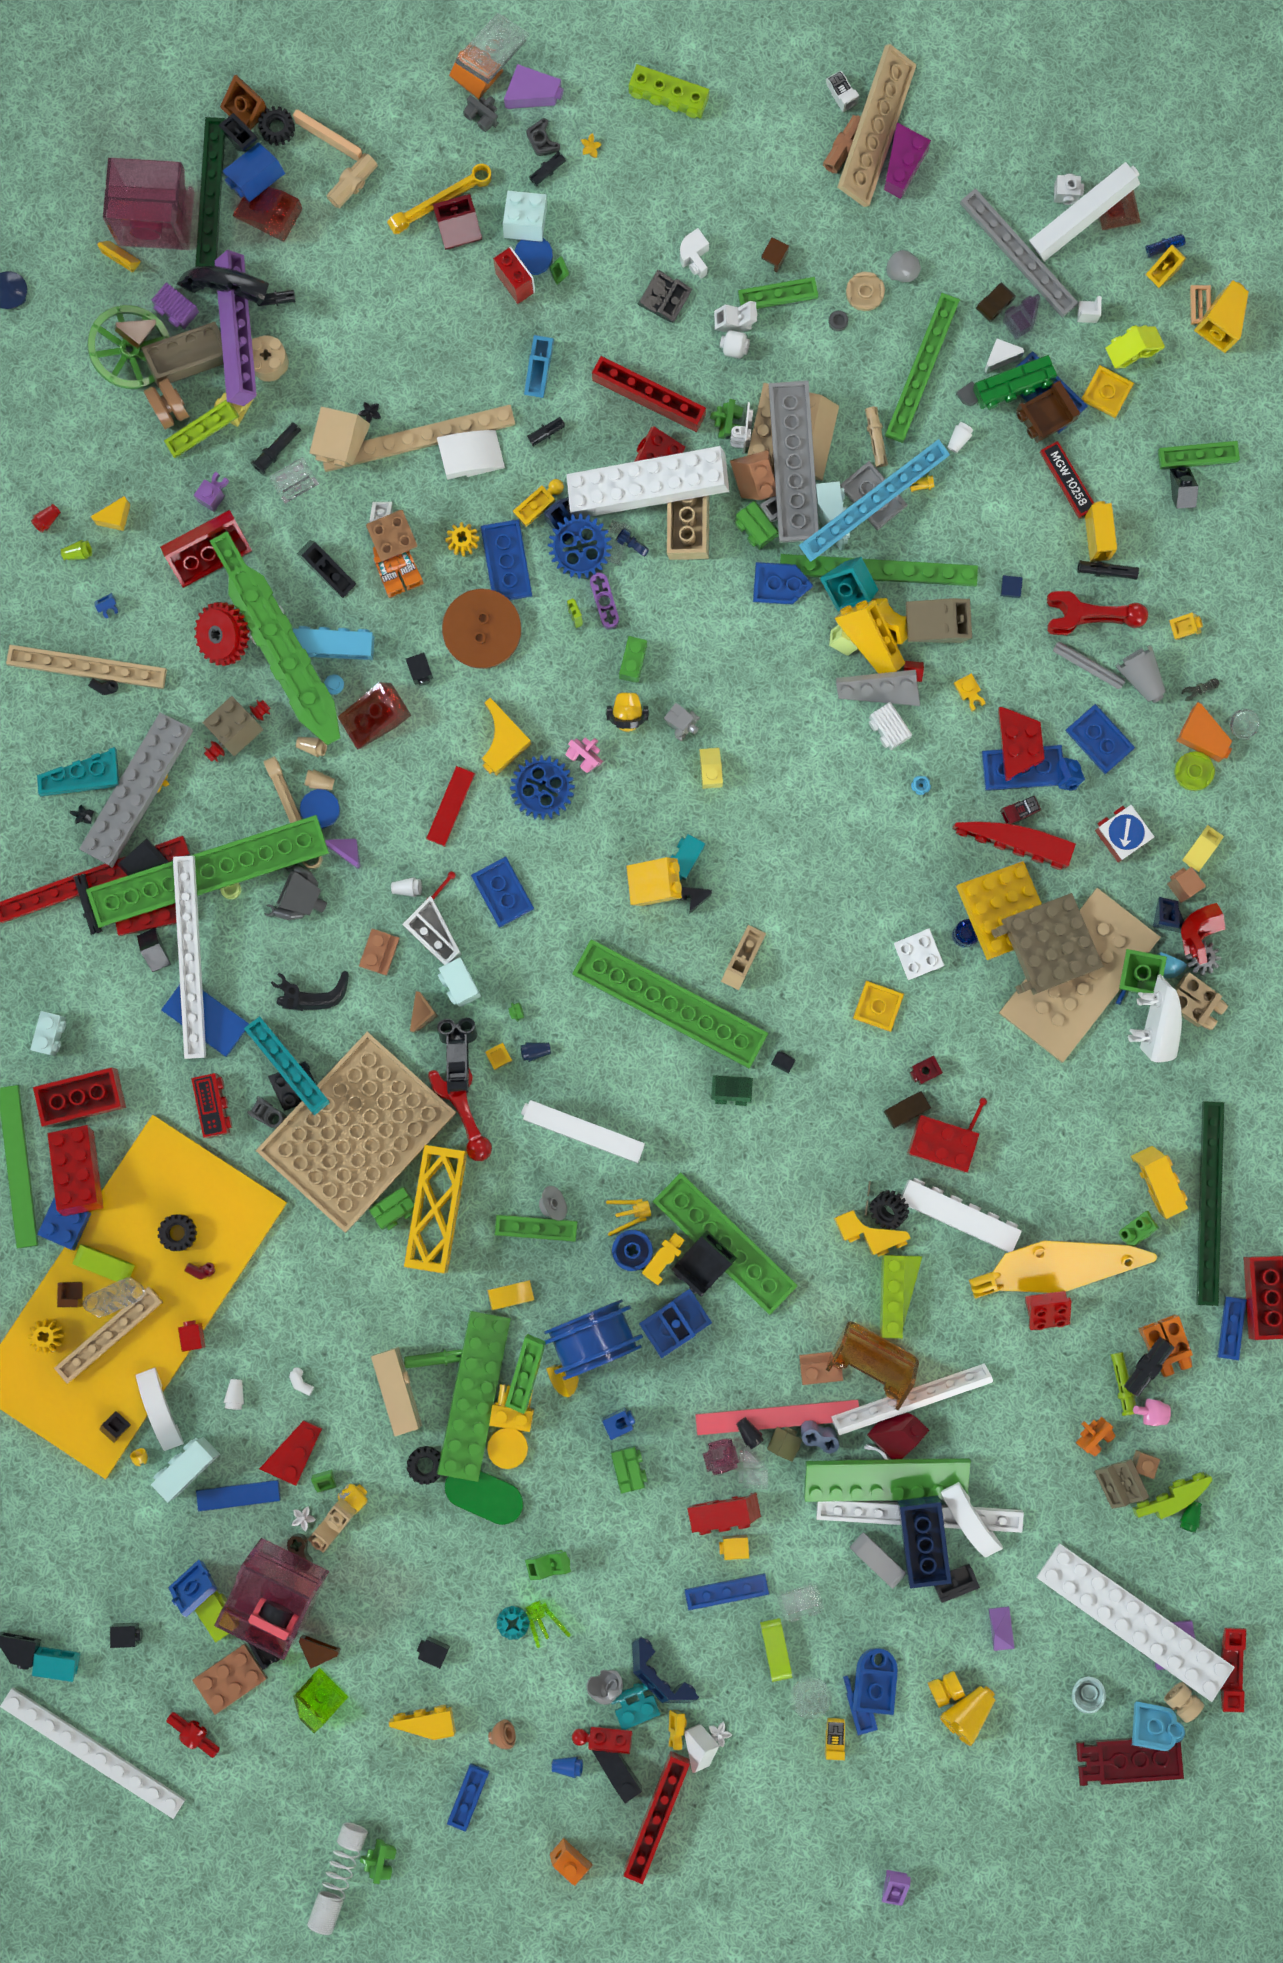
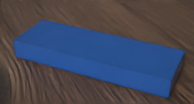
M1225 1296L1217 1356L1219 1358L1239 1361L1246 1299Z
M470 1763L449 1816L448 1825L466 1832L489 1770Z

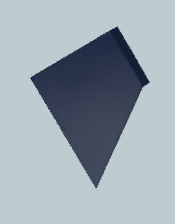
M569 497L559 499L544 511L545 521L552 529H559L557 522L559 521L564 524L565 516L569 521L571 520L572 514L570 513ZM570 533L564 534L563 541L566 542L573 535Z
M1159 897L1153 927L1181 933L1184 919L1179 910V901Z

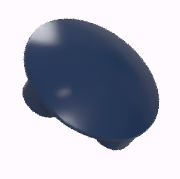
M12 271L1 272L0 308L13 309L24 304L27 296V284L23 277Z

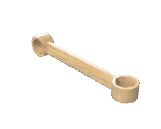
M276 757L265 760L264 765L273 781L290 823L302 820ZM320 856L314 866H309L306 862L302 863L309 869H316L322 864L323 858Z

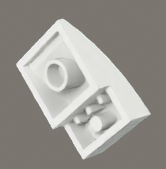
M496 430L470 431L437 437L447 480L465 475L470 477L505 468Z

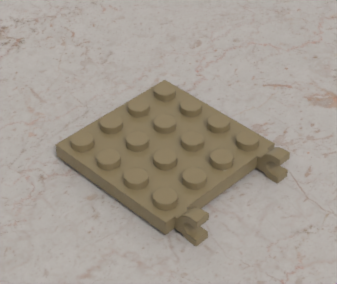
M1072 893L1004 918L1002 920L1003 925L991 931L994 938L1006 933L1008 934L1027 979V982L1015 987L1018 994L1031 989L1034 995L1103 967Z

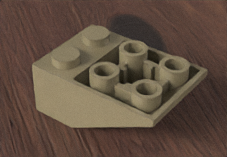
M949 598L906 602L908 642L962 643L972 639L970 599Z

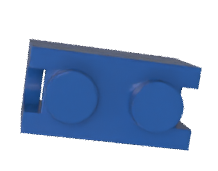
M622 1408L603 1417L602 1422L610 1440L634 1429L635 1418L631 1410L627 1411L626 1408Z

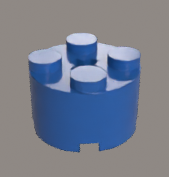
M627 1230L617 1236L612 1246V1255L619 1267L627 1271H637L644 1268L650 1262L653 1254L650 1239L638 1230ZM636 1245L638 1254L628 1255L627 1247Z

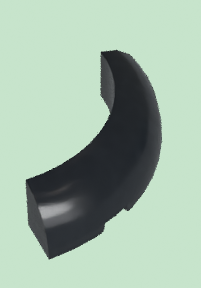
M197 266L184 272L176 285L192 293L203 290L205 287L218 291L234 290V294L260 305L264 300L269 283L247 273L226 267Z

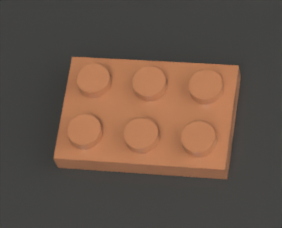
M244 1643L192 1681L214 1715H216L261 1684L268 1677Z

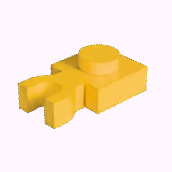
M972 673L953 683L962 700L964 701L968 698L971 711L976 709L973 704L974 701L980 702L981 706L986 704L984 699L977 694L981 689Z
M669 1710V1747H673V1750H682V1735H684V1729L687 1725L685 1714L679 1710Z

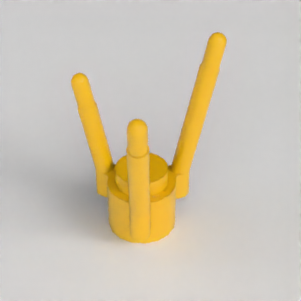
M648 1200L606 1201V1204L634 1205L632 1206L633 1210L616 1213V1217L634 1214L635 1218L639 1217L609 1232V1236L639 1222L647 1221L646 1217L651 1216Z

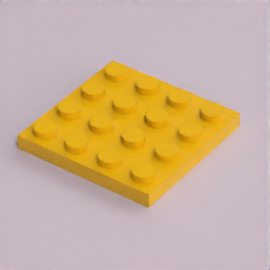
M1024 861L956 886L987 960L1014 951L1007 933L994 938L991 931L1002 926L1004 918L1042 904Z

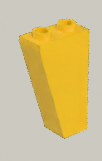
M864 600L854 607L848 605L840 610L841 613L835 618L836 622L878 674L897 672L905 664L875 600L870 602Z

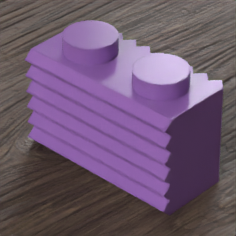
M167 282L151 299L154 304L153 309L161 316L164 314L168 316V321L176 328L180 326L185 329L199 313L195 304Z

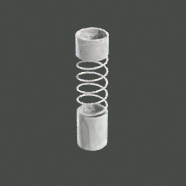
M348 1822L342 1825L337 1843L345 1849L357 1851L358 1855L349 1856L341 1851H333L338 1856L350 1858L355 1865L353 1867H346L335 1861L329 1862L335 1867L347 1869L351 1876L343 1878L336 1873L326 1872V1875L332 1878L344 1880L347 1883V1887L339 1888L331 1883L322 1882V1885L327 1888L339 1890L343 1894V1898L327 1891L318 1893L307 1924L316 1933L322 1935L333 1933L344 1902L343 1899H345V1894L342 1890L349 1887L346 1879L352 1878L353 1874L350 1869L357 1865L353 1858L360 1856L359 1851L362 1850L368 1834L367 1830L362 1826Z

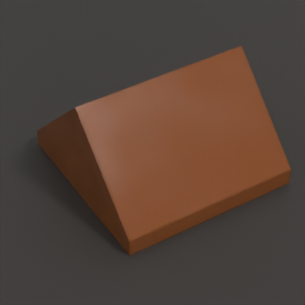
M234 75L220 108L229 116L234 113L251 130L259 123V118H262L261 113L266 114L265 109L267 108L264 100L238 75Z

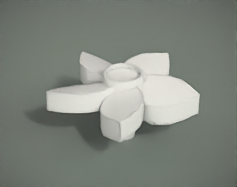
M309 1506L302 1512L293 1510L296 1519L293 1521L292 1526L301 1524L302 1529L306 1532L308 1523L316 1520L313 1516L309 1515Z
M724 1721L719 1724L718 1729L715 1726H709L712 1738L723 1747L725 1744L724 1738L732 1736L730 1732L724 1731Z

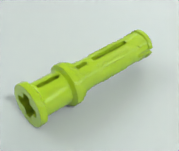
M1124 1353L1110 1354L1119 1387L1117 1396L1121 1400L1123 1409L1121 1414L1122 1416L1134 1414L1133 1408L1136 1406L1135 1395L1123 1386L1129 1378Z

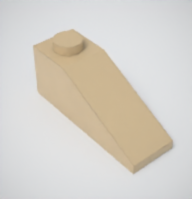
M750 925L747 926L721 982L737 990L740 989L766 933Z

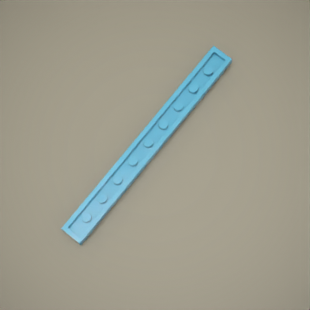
M938 439L802 542L799 547L811 562L950 456V454Z

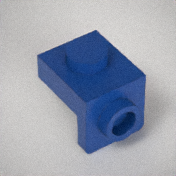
M1064 757L1059 761L1065 778L1058 784V787L1069 791L1077 789L1085 780L1080 763L1077 760Z

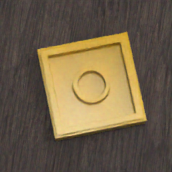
M1099 365L1081 399L1088 405L1116 418L1134 383Z
M866 981L853 1019L891 1032L904 994Z

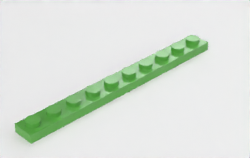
M780 555L781 564H795L806 577H822L843 562L854 559L818 556L810 562L806 555ZM863 559L874 581L977 586L978 565Z

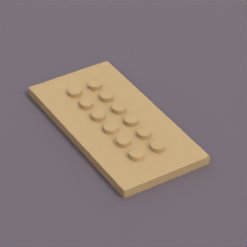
M1098 888L1094 890L1080 908V913L1103 967L1034 995L1031 989L1021 994L1015 991L999 1012L1001 1016L1061 1063L1066 1060L1119 992L1126 949L1149 953L1161 938Z

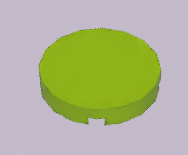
M1197 751L1181 756L1174 769L1175 778L1179 785L1190 791L1203 790L1210 785L1215 775V768L1210 757Z

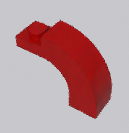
M1217 903L1204 906L1190 914L1181 928L1184 954H1191L1192 958L1197 959L1199 965L1207 963L1206 949L1202 940L1212 933L1226 930L1224 914Z

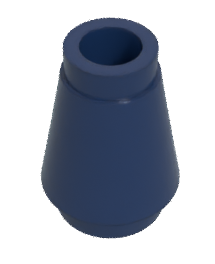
M525 1042L524 1045L520 1046L523 1061L528 1060L530 1062L551 1054L549 1042Z

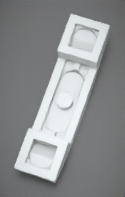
M156 1367L136 1374L144 1407L161 1447L166 1451L183 1445L184 1442L179 1428L174 1423L163 1394L162 1383Z
M959 1482L941 1491L956 1522L973 1546L985 1558L1003 1549L994 1532L988 1530L971 1505L970 1497Z

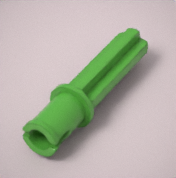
M444 1349V1352L405 1356L404 1365L407 1369L439 1364L447 1366V1363L460 1362V1357L456 1356L461 1355L462 1349L452 1351Z

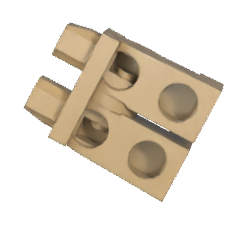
M1190 972L1185 973L1175 987L1180 1000L1182 1017L1197 1027L1202 1026L1212 1030L1218 1022L1210 1016L1212 1011L1214 1010L1222 1015L1228 1008V1005L1221 1000L1222 995L1216 993Z

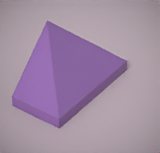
M356 839L326 840L328 848L359 869L360 859Z
M1009 1606L990 1608L989 1617L994 1651L1015 1649Z

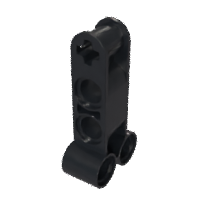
M467 1017L462 1018L458 1024H455L450 1019H443L438 1023L437 1029L440 1041L446 1044L448 1094L456 1091H466V1093H469L468 1043L475 1041L477 1038L475 1022Z

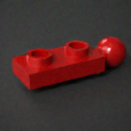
M591 1727L590 1734H587L584 1729H576L572 1733V1741L577 1746H582L589 1742V1750L630 1754L633 1733L629 1730Z

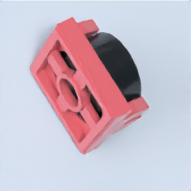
M262 1597L248 1621L270 1634L286 1640L291 1635L299 1616L285 1606Z

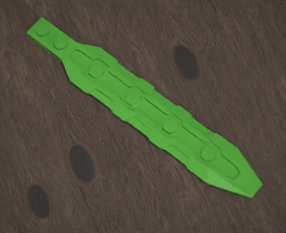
M227 531L210 540L229 575L228 595L236 609H240L241 615L245 616L244 620L248 622L247 625L251 631L252 638L256 645L261 648L270 665L271 672L275 679L280 682L298 720L327 746L337 741L341 737L335 702L325 684L318 677L306 650L302 648L291 629L292 625L287 616L282 613L273 597V591L264 575L245 564Z

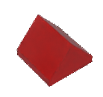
M905 661L903 671L916 670L917 682H922L924 662Z

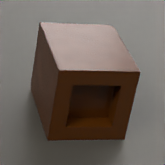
M771 237L761 258L774 265V272L777 273L788 254L789 245Z
M59 1282L57 1288V1307H82L83 1283Z

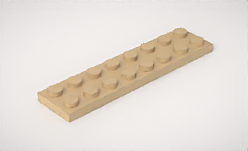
M891 44L884 47L837 187L863 207L869 206L916 68L914 62Z

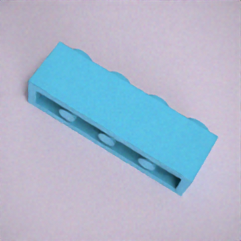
M299 626V629L293 628L295 636L309 657L373 660L374 635L370 630L358 629V632L350 631L347 628H338V631L327 627H319L318 630H315L308 626Z

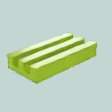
M575 599L567 600L568 612L571 614L575 627L578 628L583 624L582 614Z

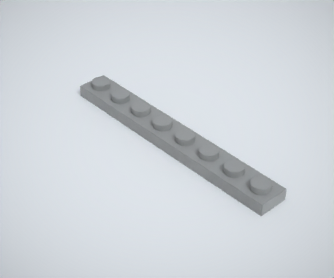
M976 188L960 201V205L1062 318L1078 305L1076 299Z

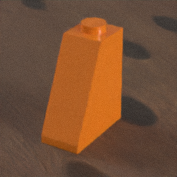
M1197 702L1193 706L1176 741L1197 752L1204 753L1217 762L1224 758L1227 759L1232 750L1230 748L1232 740L1204 706Z

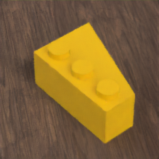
M1150 1146L1131 1156L1133 1162L1135 1161L1139 1164L1142 1171L1139 1174L1142 1179L1145 1178L1149 1188L1148 1192L1160 1215L1168 1219L1188 1209L1186 1205L1187 1197L1178 1186L1180 1180L1171 1169L1173 1164L1168 1155H1164L1155 1147Z

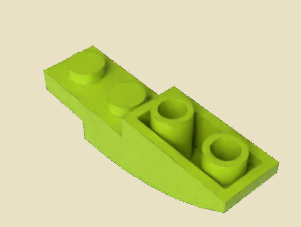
M1204 1472L1192 1475L1193 1479L1187 1481L1185 1479L1175 1480L1172 1482L1173 1485L1168 1487L1171 1495L1163 1493L1157 1495L1156 1500L1149 1502L1146 1499L1137 1502V1506L1132 1507L1134 1515L1140 1518L1156 1513L1159 1519L1169 1517L1195 1501L1212 1482V1477L1208 1474L1204 1475Z

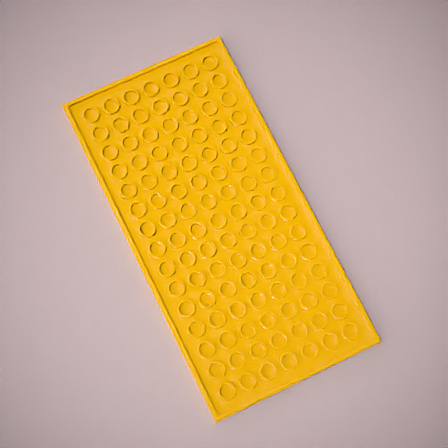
M155 1115L151 1116L103 1188L102 1199L104 1208L88 1211L91 1213V1216L75 1251L64 1247L0 1344V1410L104 1479L108 1478L148 1417L139 1391L136 1374L156 1367L162 1383V1391H165L190 1351H181L178 1327L184 1326L183 1322L196 1320V1324L202 1323L203 1331L205 1330L288 1203ZM180 1214L188 1216L189 1219L193 1220V1224L197 1227L195 1228L197 1235H195L196 1240L192 1243L191 1247L182 1251H170L164 1248V1245L159 1242L161 1240L158 1238V1227L161 1226L160 1223L166 1217ZM174 1225L170 1230L171 1238L175 1241L183 1239L185 1235L184 1228L180 1225ZM80 1244L134 1264L135 1267L128 1284L116 1282L72 1264ZM189 1262L197 1267L203 1266L207 1262H211L215 1266V1273L202 1280L195 1278L184 1270ZM59 1282L83 1283L82 1307H57V1288ZM151 1287L163 1303L67 1384L54 1368L146 1288ZM44 1319H48L49 1323L55 1320V1328L58 1326L62 1327L58 1334H64L63 1338H58L62 1345L56 1346L55 1352L49 1350L48 1354H43L42 1350L36 1352L35 1348L37 1345L32 1347L29 1345L34 1341L33 1338L28 1339V1335L34 1334L30 1331V1327H36L35 1322L41 1321L43 1323ZM43 1333V1334H45L44 1336H42L43 1339H44V1340H47V1337H49V1334H48V1333ZM117 1411L131 1425L113 1443L100 1431V1427Z

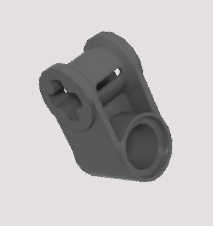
M257 1096V1101L251 1111H247V1114L273 1129H276L287 1118L284 1113L259 1096ZM279 1115V1122L274 1125L273 1118Z

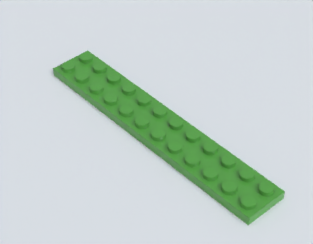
M314 815L190 856H195L197 896L330 853L318 816ZM173 861L86 889L98 928L175 904Z

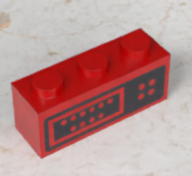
M217 1073L191 1078L203 1138L230 1133L232 1121L231 1117L226 1114L228 1101L226 1096L223 1097L222 1089H224L223 1078L219 1077Z

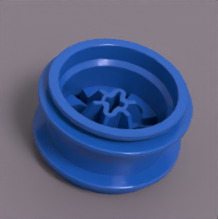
M621 1299L544 1331L545 1335L549 1333L551 1337L544 1341L546 1344L553 1342L562 1367L554 1371L555 1374L565 1372L566 1376L562 1378L566 1380L642 1348L641 1344L636 1345L635 1341L642 1339L643 1335L639 1334L633 1337L623 1313L630 1310L631 1306L628 1305L621 1308L620 1303L623 1302Z

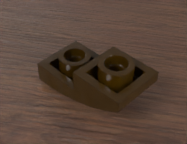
M922 1091L888 1108L884 1113L893 1129L929 1111L931 1106Z

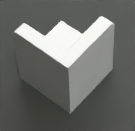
M1097 296L1095 302H1078L1077 322H1098L1101 316V296Z

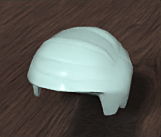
M1089 1676L1081 1678L1072 1689V1702L1082 1713H1095L1104 1705L1106 1699L1104 1686L1096 1678Z

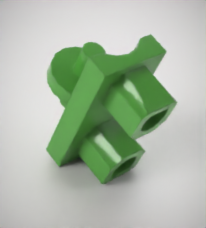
M729 399V402L724 403L723 407L718 406L717 411L710 414V419L715 421L714 426L719 427L718 438L731 437L732 428L740 426L732 423L733 418L740 419L743 415V407L736 405V400Z
M1145 1211L1119 1231V1235L1127 1245L1136 1246L1142 1240L1151 1236L1159 1227L1152 1219L1150 1212Z
M376 1839L375 1849H368L367 1855L360 1857V1862L365 1864L364 1871L370 1872L369 1878L373 1879L374 1884H380V1880L391 1879L392 1867L384 1865V1860H394L396 1855V1848L385 1844L382 1839Z

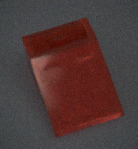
M268 187L250 202L242 197L233 217L285 242L302 211V206L298 198L282 190Z

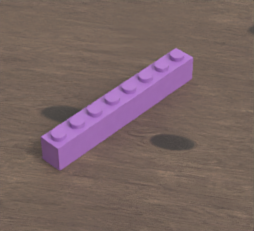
M226 250L215 260V266L246 273L244 255ZM217 290L227 402L245 406L257 396L248 300L234 294V290Z

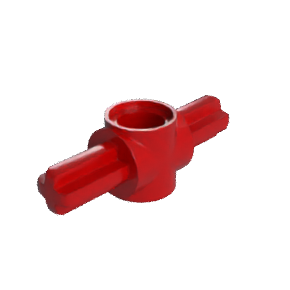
M172 1712L168 1716L166 1722L181 1733L179 1739L186 1747L190 1749L199 1747L211 1758L217 1755L220 1747L206 1737L207 1730L204 1726L200 1727L199 1722L192 1720L188 1723L176 1712Z

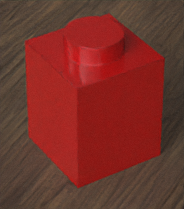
M196 1320L183 1322L184 1326L178 1327L182 1352L206 1347L202 1323L196 1324Z

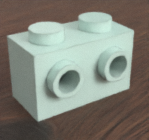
M40 1011L30 1050L56 1056L61 1046V1034L66 1028V1017Z

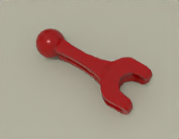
M1054 591L1047 595V604L1050 607L1060 609L1064 614V617L1052 619L1048 623L1047 631L1053 635H1068L1074 631L1077 625L1104 622L1121 625L1125 623L1131 628H1139L1148 620L1147 608L1137 602L1124 606H1098L1080 602L1077 596L1070 591Z
M469 1069V1087H470V1085H471V1083H472V1078H473V1076H472V1073H471V1071H470V1069ZM429 1071L428 1077L434 1093L441 1098L449 1099L461 1117L468 1138L466 1146L468 1156L474 1161L486 1160L491 1155L492 1144L489 1139L481 1136L468 1105L466 1091H456L448 1094L447 1082L443 1081L438 1071Z

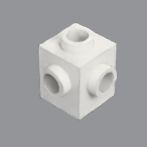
M1074 174L1057 175L1054 183V202L1065 205L1076 203L1084 193V184H1081V176H1075Z

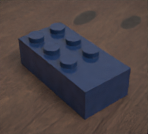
M939 1495L898 1500L907 1578L910 1589L952 1584L942 1505Z

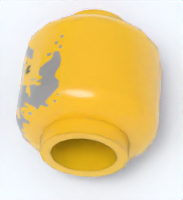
M348 1484L337 1495L338 1501L343 1498L357 1510L355 1513L357 1514L367 1504L365 1496L367 1491L360 1484L357 1486Z

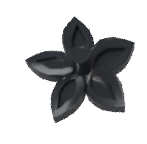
M364 402L365 410L360 411L358 415L361 417L366 416L368 423L372 421V418L381 419L379 412H377L379 404L376 403L370 406Z
M80 805L78 811H70V814L76 817V824L80 822L91 824V817L94 811L90 809L85 810Z

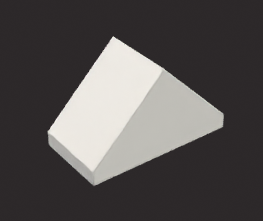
M996 339L985 367V373L1021 359L1024 354L1023 348Z
M700 1724L684 1730L692 1773L709 1767L720 1745Z

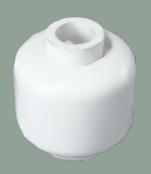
M730 330L726 336L721 337L720 348H723L725 356L740 359L748 353L750 339H747L745 333Z

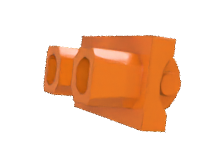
M1102 1417L1097 1422L1093 1420L1089 1425L1083 1421L1081 1425L1085 1429L1080 1433L1081 1437L1075 1443L1086 1453L1097 1456L1102 1449L1098 1443L1102 1439L1108 1443L1116 1437L1112 1430L1114 1427Z

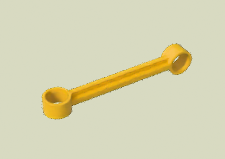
M486 164L475 165L472 169V174L407 212H398L391 216L387 221L388 226L394 234H399L406 230L410 223L433 211V204L453 199L476 185L479 187L487 186L491 182L489 166ZM484 170L489 175L485 180H478L475 178V173Z

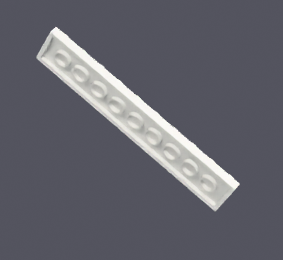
M1060 1543L1036 1577L1211 1702L1235 1668Z

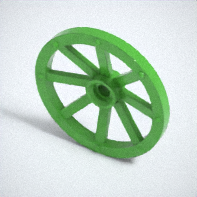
M120 305L103 312L92 324L88 335V354L96 371L111 384L126 389L144 388L155 383L152 375L143 379L136 357L145 362L147 361L144 354L139 350H142L141 347L169 338L170 336L164 324L150 311L138 306ZM123 314H133L142 317V320L156 319L155 328L161 337L144 341L137 349L124 338L120 340L101 327V325L113 316H117L118 322H125ZM97 332L119 346V348L96 351L95 338ZM130 347L132 351L128 352L126 348ZM121 354V358L112 373L107 371L98 359ZM127 359L130 360L136 380H125L117 377Z

